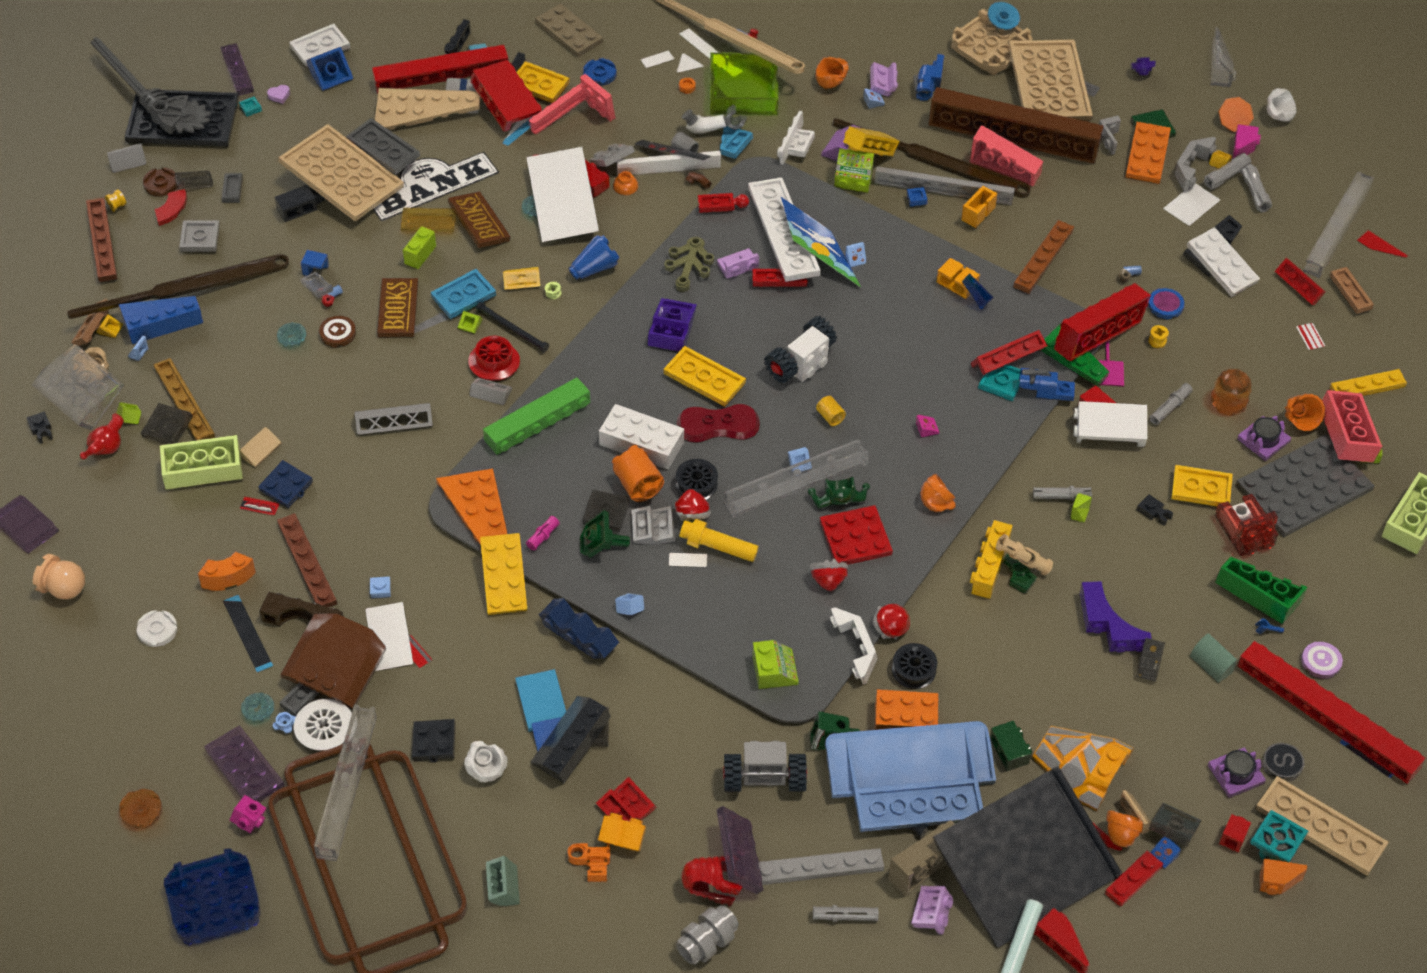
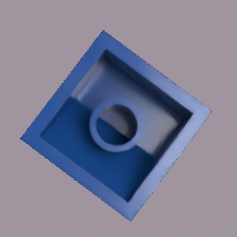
M341 46L306 60L312 77L322 90L353 79Z

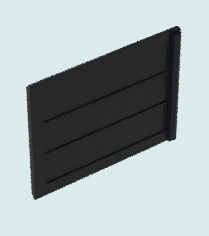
M1059 766L933 836V841L997 948L1013 939L1027 900H1035L1043 905L1038 920L1040 922L1053 908L1059 912L1123 874Z

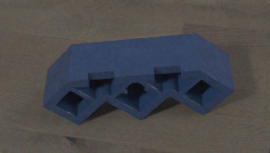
M564 598L553 599L538 614L546 628L593 659L605 658L619 643L609 627L597 628L587 613H575Z

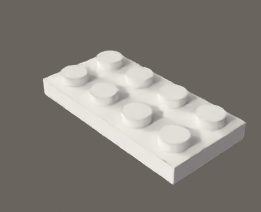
M1215 227L1188 241L1186 245L1231 297L1258 283L1260 279Z

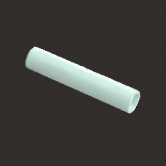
M1031 899L1026 901L1001 973H1020L1043 909V905L1040 902Z

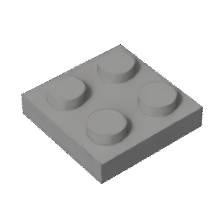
M615 143L608 146V150L604 152L594 153V157L590 158L589 162L594 163L596 166L607 167L635 151L632 145H617Z
M219 220L183 221L179 246L180 252H216L220 228Z

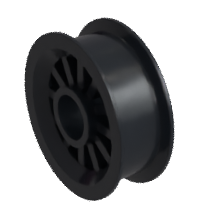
M690 459L678 467L676 471V489L681 496L687 490L693 489L707 500L717 491L718 472L709 461Z
M918 643L903 645L894 654L892 674L895 680L906 688L921 689L927 687L935 679L938 664L937 657L925 645Z

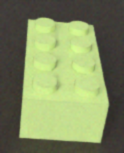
M237 435L160 445L162 478L165 489L243 479Z
M1420 472L1389 518L1381 536L1415 554H1418L1427 539V476Z

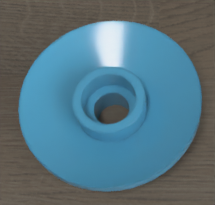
M996 2L988 9V18L997 28L1010 30L1015 28L1020 21L1019 12L1009 3Z

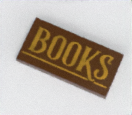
M480 191L448 198V204L478 248L510 241L511 236Z
M382 278L377 329L378 337L415 336L418 278Z

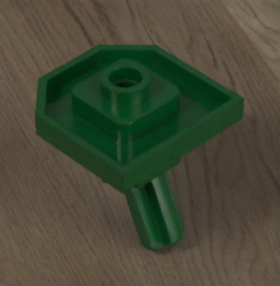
M605 510L586 523L580 535V553L590 558L602 549H610L611 545L629 547L630 537L615 535L609 529V512Z

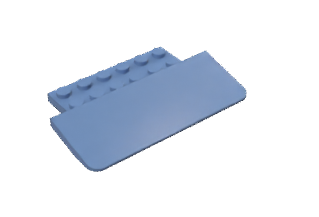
M979 721L834 733L829 735L825 742L832 798L854 796L860 832L918 827L921 825H941L950 820L953 823H958L983 809L979 785L995 784L996 782L988 728Z

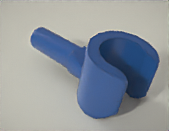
M1261 619L1255 624V626H1258L1256 629L1258 634H1263L1266 630L1284 632V628L1272 626L1266 619Z

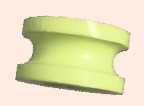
M549 282L545 285V294L548 298L557 299L561 296L562 292L559 283Z

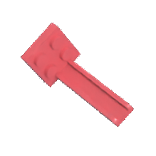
M584 74L580 77L581 83L572 88L568 93L561 96L529 120L531 132L538 134L584 100L592 109H596L603 118L605 117L611 122L615 119L612 95L588 75Z

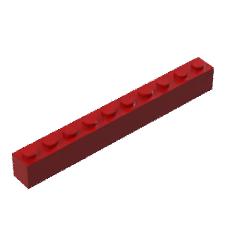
M1254 641L1240 656L1237 667L1348 742L1406 784L1422 768L1426 758L1419 751L1413 750L1400 738H1396L1387 732L1384 727L1378 726L1366 715L1352 708L1349 703L1343 702L1334 693L1324 689L1315 680L1305 676L1299 669L1289 665L1283 658L1270 652L1264 645Z

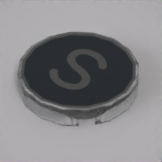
M1279 742L1272 744L1266 749L1262 758V765L1265 772L1274 776V779L1278 776L1288 782L1298 778L1304 769L1305 761L1302 753L1295 746Z

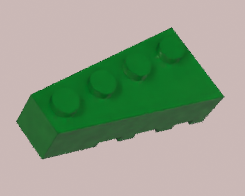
M1230 557L1222 565L1215 581L1219 586L1281 624L1301 604L1308 588L1302 584L1300 587L1291 583L1292 580L1287 578L1283 580L1276 578L1269 571L1256 570L1255 566Z

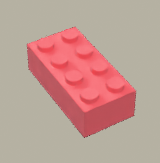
M1327 390L1322 399L1325 406V416L1323 419L1338 459L1374 462L1382 448V444L1362 394Z

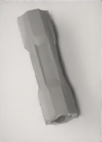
M1242 153L1220 169L1207 174L1204 179L1205 185L1210 190L1220 186L1228 178L1240 173L1246 165H1250L1252 162L1250 157Z
M1253 164L1246 165L1242 169L1241 174L1253 196L1256 209L1261 213L1267 212V210L1272 208V202L1260 180V174Z

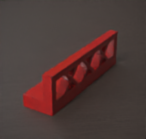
M1037 330L978 356L970 364L972 368L979 366L982 374L985 375L1047 347V344L1040 330Z

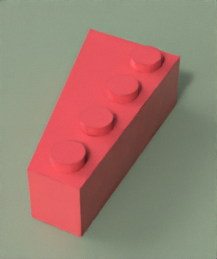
M982 125L973 138L970 163L1034 186L1042 172L1043 161Z

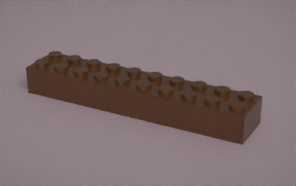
M936 87L932 97L929 117L930 126L975 136L982 125L1017 146L1092 164L1096 162L1104 125L939 87Z

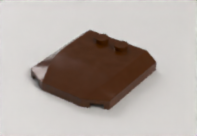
M314 614L280 675L295 684L300 683L354 710L382 659L386 646L372 629L339 614Z

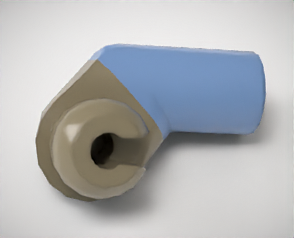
M1141 266L1123 267L1119 272V279L1125 282L1132 275H1140L1142 272Z

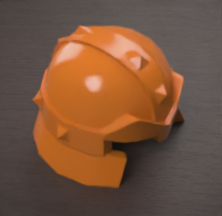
M1305 393L1288 399L1287 406L1285 407V417L1303 431H1311L1317 428L1325 416L1324 403L1314 394Z

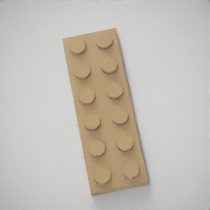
M1278 776L1255 808L1266 816L1270 810H1273L1307 829L1309 832L1305 837L1306 840L1366 876L1369 875L1389 843L1387 840Z

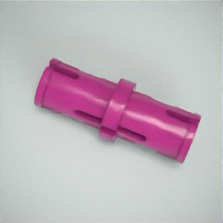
M550 516L542 526H538L536 532L526 541L528 548L535 551L544 540H548L551 532L560 525L559 520L554 516Z

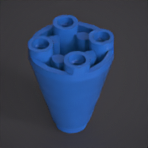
M596 235L568 269L576 280L615 267L618 265L617 261L620 258L615 250L611 251L608 246L609 241L604 235L601 237Z

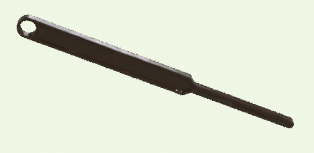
M838 118L833 119V126L840 129L854 125ZM899 141L896 148L906 152L910 158L973 181L1015 188L1014 196L1026 198L1030 195L1031 188L1024 182L925 146ZM1025 188L1027 192H1019L1017 189Z
M277 254L156 284L152 290L72 309L67 312L69 319H74L117 308L119 304L141 302L153 298L158 300L169 299L284 270L289 266V258L284 254ZM283 259L286 263L279 265L275 261Z

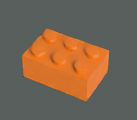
M877 689L875 730L938 725V693Z

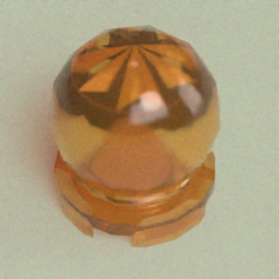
M1227 369L1220 373L1211 394V404L1217 407L1219 413L1234 416L1238 412L1245 411L1249 402V395L1252 392L1249 376L1240 369Z

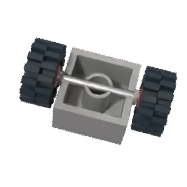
M744 742L743 768L741 767V754H724V792H741L742 777H744V785H785L786 777H788L789 792H806V754H789L787 768L786 742Z

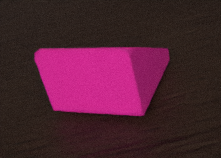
M923 415L916 416V425L921 437L939 434L934 418Z

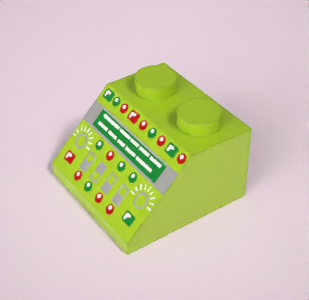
M840 148L834 187L868 193L872 180L874 154Z
M774 640L753 642L752 657L758 689L799 685L791 648Z

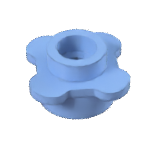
M288 712L279 713L276 717V722L273 723V728L275 730H282L284 733H290L296 717L291 716Z

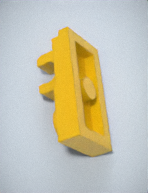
M533 267L504 271V289L540 286L539 268Z

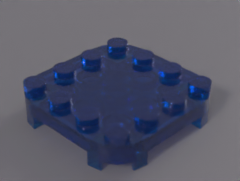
M232 848L223 849L224 854L182 865L181 861L173 865L174 868L164 878V888L174 929L184 944L203 943L244 931L259 923L261 905L250 863L246 855L232 851Z

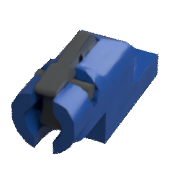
M937 54V61H933V65H923L918 74L913 76L914 91L917 99L929 100L936 87L940 88L944 55Z
M1034 368L1020 369L1019 387L1036 390L1037 398L1074 401L1075 382L1058 381V372Z

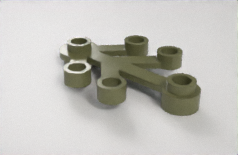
M700 237L689 238L687 244L679 248L675 246L669 248V257L673 259L689 251L688 255L675 261L668 259L664 262V269L668 272L685 264L682 275L676 280V289L679 292H687L690 289V280L688 278L692 266L698 270L700 277L708 278L710 276V268L703 266L697 259L696 254L699 253L706 265L714 263V255L707 253L704 249V240Z

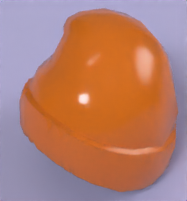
M937 474L927 478L920 492L923 505L934 512H943L946 509L953 510L956 507L954 502L956 497L947 489L941 478Z
M1115 811L1107 812V830L1112 842L1120 847L1133 845L1135 839L1143 830L1142 820Z

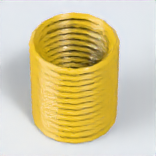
M832 396L823 397L816 406V410L831 426L838 425L846 416V412Z

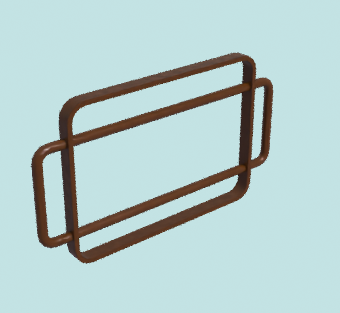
M356 739L290 762L284 771L288 786L275 791L270 796L268 802L269 810L324 959L334 965L353 961L358 973H393L444 953L449 944L448 935L444 927L462 920L466 915V896L407 755L401 751L393 750L375 756L369 742L363 739ZM357 747L365 750L367 759L298 783L294 780L293 771L296 768ZM397 760L403 762L407 767L462 902L460 909L453 914L440 918L380 764ZM372 768L432 921L358 948L300 792ZM292 796L349 952L333 955L327 952L274 811L276 803L283 798ZM432 931H437L440 944L433 949L373 971L367 970L362 960L364 956Z

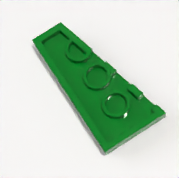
M1058 325L1044 339L1047 347L1040 351L1098 387L1108 377L1109 371L1089 351L1072 361H1068L1054 350L1056 337L1061 329L1060 325Z

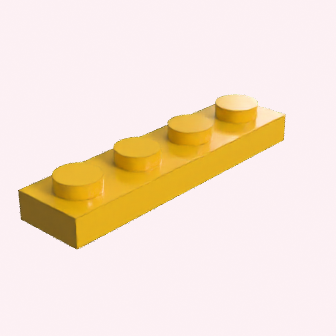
M1400 369L1334 382L1331 383L1330 389L1331 391L1361 393L1362 396L1404 388L1407 382Z

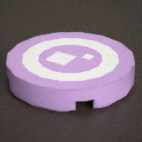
M1314 642L1304 649L1301 661L1304 669L1310 672L1309 674L1320 679H1328L1338 674L1342 667L1343 659L1339 650L1333 645L1325 642Z

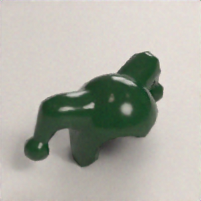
M853 476L836 481L825 479V494L822 497L816 495L814 488H809L808 494L812 497L818 509H824L833 504L842 506L848 503H863L866 500L870 484L863 483L862 491L858 492Z

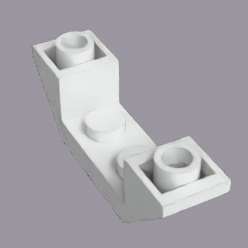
M834 607L831 609L833 616L830 617L834 628L838 627L840 633L852 629L856 639L860 638L862 644L859 646L864 656L853 660L855 667L852 670L856 680L861 679L864 685L867 683L878 659L876 651L861 617Z

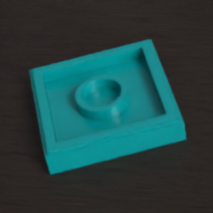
M1005 365L987 373L981 379L978 389L1013 401L1020 389V369L1011 365Z

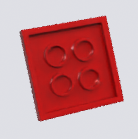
M875 505L820 517L819 522L833 559H836L838 563L844 562L849 565L892 555V547Z

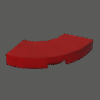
M185 189L168 193L166 203L154 209L159 226L178 217L180 211L185 208L187 203Z

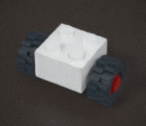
M815 316L804 325L803 334L788 345L787 350L782 349V347H776L765 356L764 365L770 371L769 374L773 375L775 380L778 379V382L782 381V383L787 382L793 376L801 382L812 377L815 371L820 367L823 368L828 362L829 347L837 341V333L833 331L834 327L830 326V322H826L824 317Z

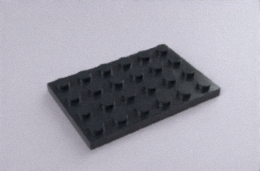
M162 90L168 98L186 95L190 103L195 100L199 106L205 105V111L210 112L208 117L210 122L204 124L203 129H194L193 133L185 130L179 133L175 130L172 134L163 130L160 124L152 121L151 114L140 103V97L135 94L124 137L125 142L229 146L239 101L238 93Z

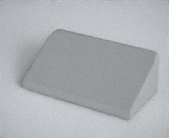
M141 144L107 152L113 173L146 164Z
M477 378L471 383L470 396L504 405L512 391V387Z

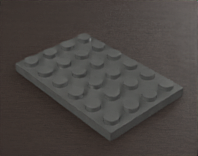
M1326 434L1253 471L1236 482V486L1283 537L1373 491L1375 486L1351 460L1338 459L1332 440Z

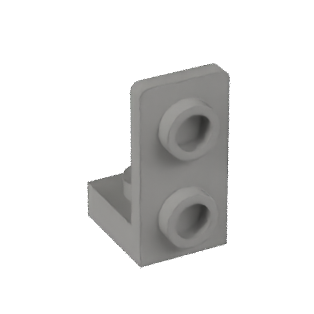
M1119 116L1099 120V124L1104 125L1101 139L1111 155L1116 153L1117 141L1112 134L1119 132L1121 122Z

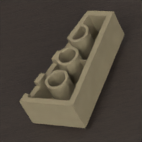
M951 820L939 825L936 830L891 858L888 880L903 895H909L947 864L933 841V836L953 826L954 823Z

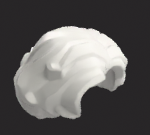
M1281 88L1272 90L1267 98L1266 110L1273 119L1284 122L1291 121L1296 114V105L1291 93L1287 89Z
M475 741L471 743L470 750L465 758V768L467 773L474 779L479 780V782L494 781L502 776L507 767V756L496 744L489 746L483 741Z

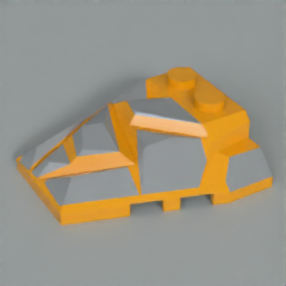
M1050 726L1032 755V759L1046 772L1059 766L1081 804L1097 812L1106 797L1112 780L1121 765H1125L1134 748L1115 738Z

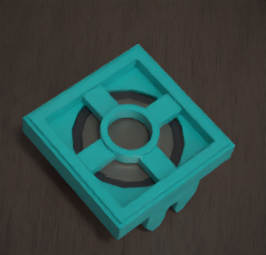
M1270 810L1250 844L1260 849L1259 855L1263 860L1267 856L1270 860L1290 862L1309 831Z

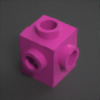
M244 795L234 808L229 821L251 834L255 827L259 829L266 818L263 815L266 807Z

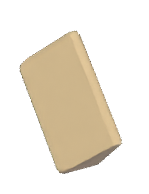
M264 427L240 449L241 458L256 468L281 445V441L268 428Z
M1126 790L1122 791L1120 804L1126 813L1142 820V834L1151 831L1152 823L1135 798Z

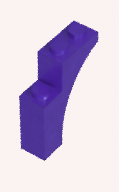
M1102 581L1082 582L1080 599L1086 632H1106L1109 652L1144 651L1146 641H1152L1151 632L1140 630L1128 624L1114 612L1105 597Z

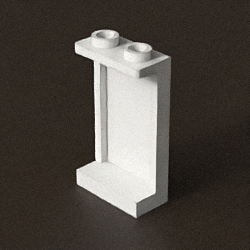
M1079 401L1078 407L1074 408L1073 417L1077 419V425H1074L1073 436L1077 437V443H1081L1082 439L1137 442V447H1145L1147 442V405Z

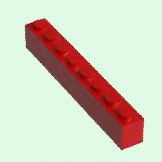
M503 44L372 67V73L378 93L379 88L406 89L445 82L447 78H468L472 76L473 70L509 60Z

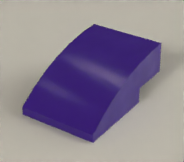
M661 298L653 316V324L648 333L647 346L680 351L686 346L697 304Z

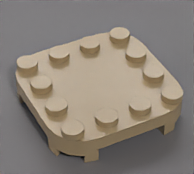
M982 9L979 11V16L962 28L956 27L954 29L951 48L990 75H997L998 72L1012 65L1008 47L1009 41H1032V36L1028 28L1025 30L1017 26L1010 30L997 28L990 22L988 11Z

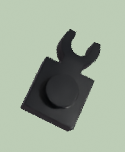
M45 411L26 417L33 435L37 434L39 443H43L42 438L44 436H48L50 440H53L50 431L52 428Z
M1150 494L1137 506L1139 512L1151 520L1155 517L1158 518L1159 523L1162 525L1167 524L1168 519L1164 517L1169 519L1173 517V512L1163 509L1165 504Z

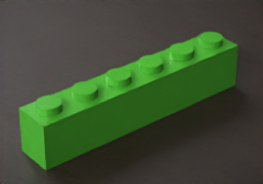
M575 378L483 428L484 441L496 455L505 452L528 437L538 434L546 427L554 425L564 417H568L575 411L585 408L590 404V391L578 378Z

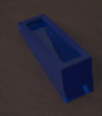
M970 273L962 280V283L980 309L984 308L994 298Z

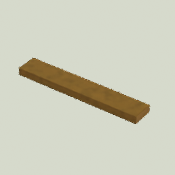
M168 358L153 364L156 373L195 441L215 438V433L172 359Z

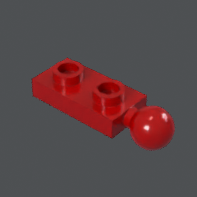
M733 193L698 195L699 213L734 211V205H737L739 208H745L749 204V198L745 194H740L736 198H733Z

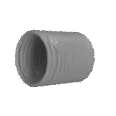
M683 132L677 133L671 141L672 147L697 152L699 149V143Z

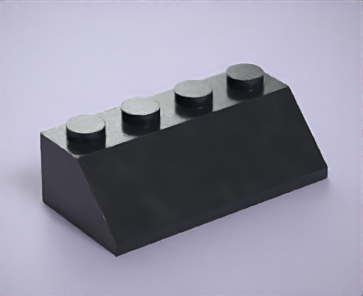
M577 696L530 763L565 783L611 718L607 707L590 697Z

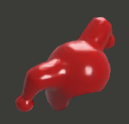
M114 413L112 420L107 425L100 426L89 433L87 437L88 449L80 453V458L85 460L90 455L115 453L121 445L119 431L124 422L123 417Z

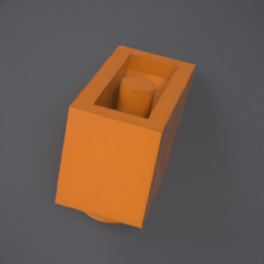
M1264 859L1260 869L1259 891L1270 895H1281L1303 880L1307 871V865Z

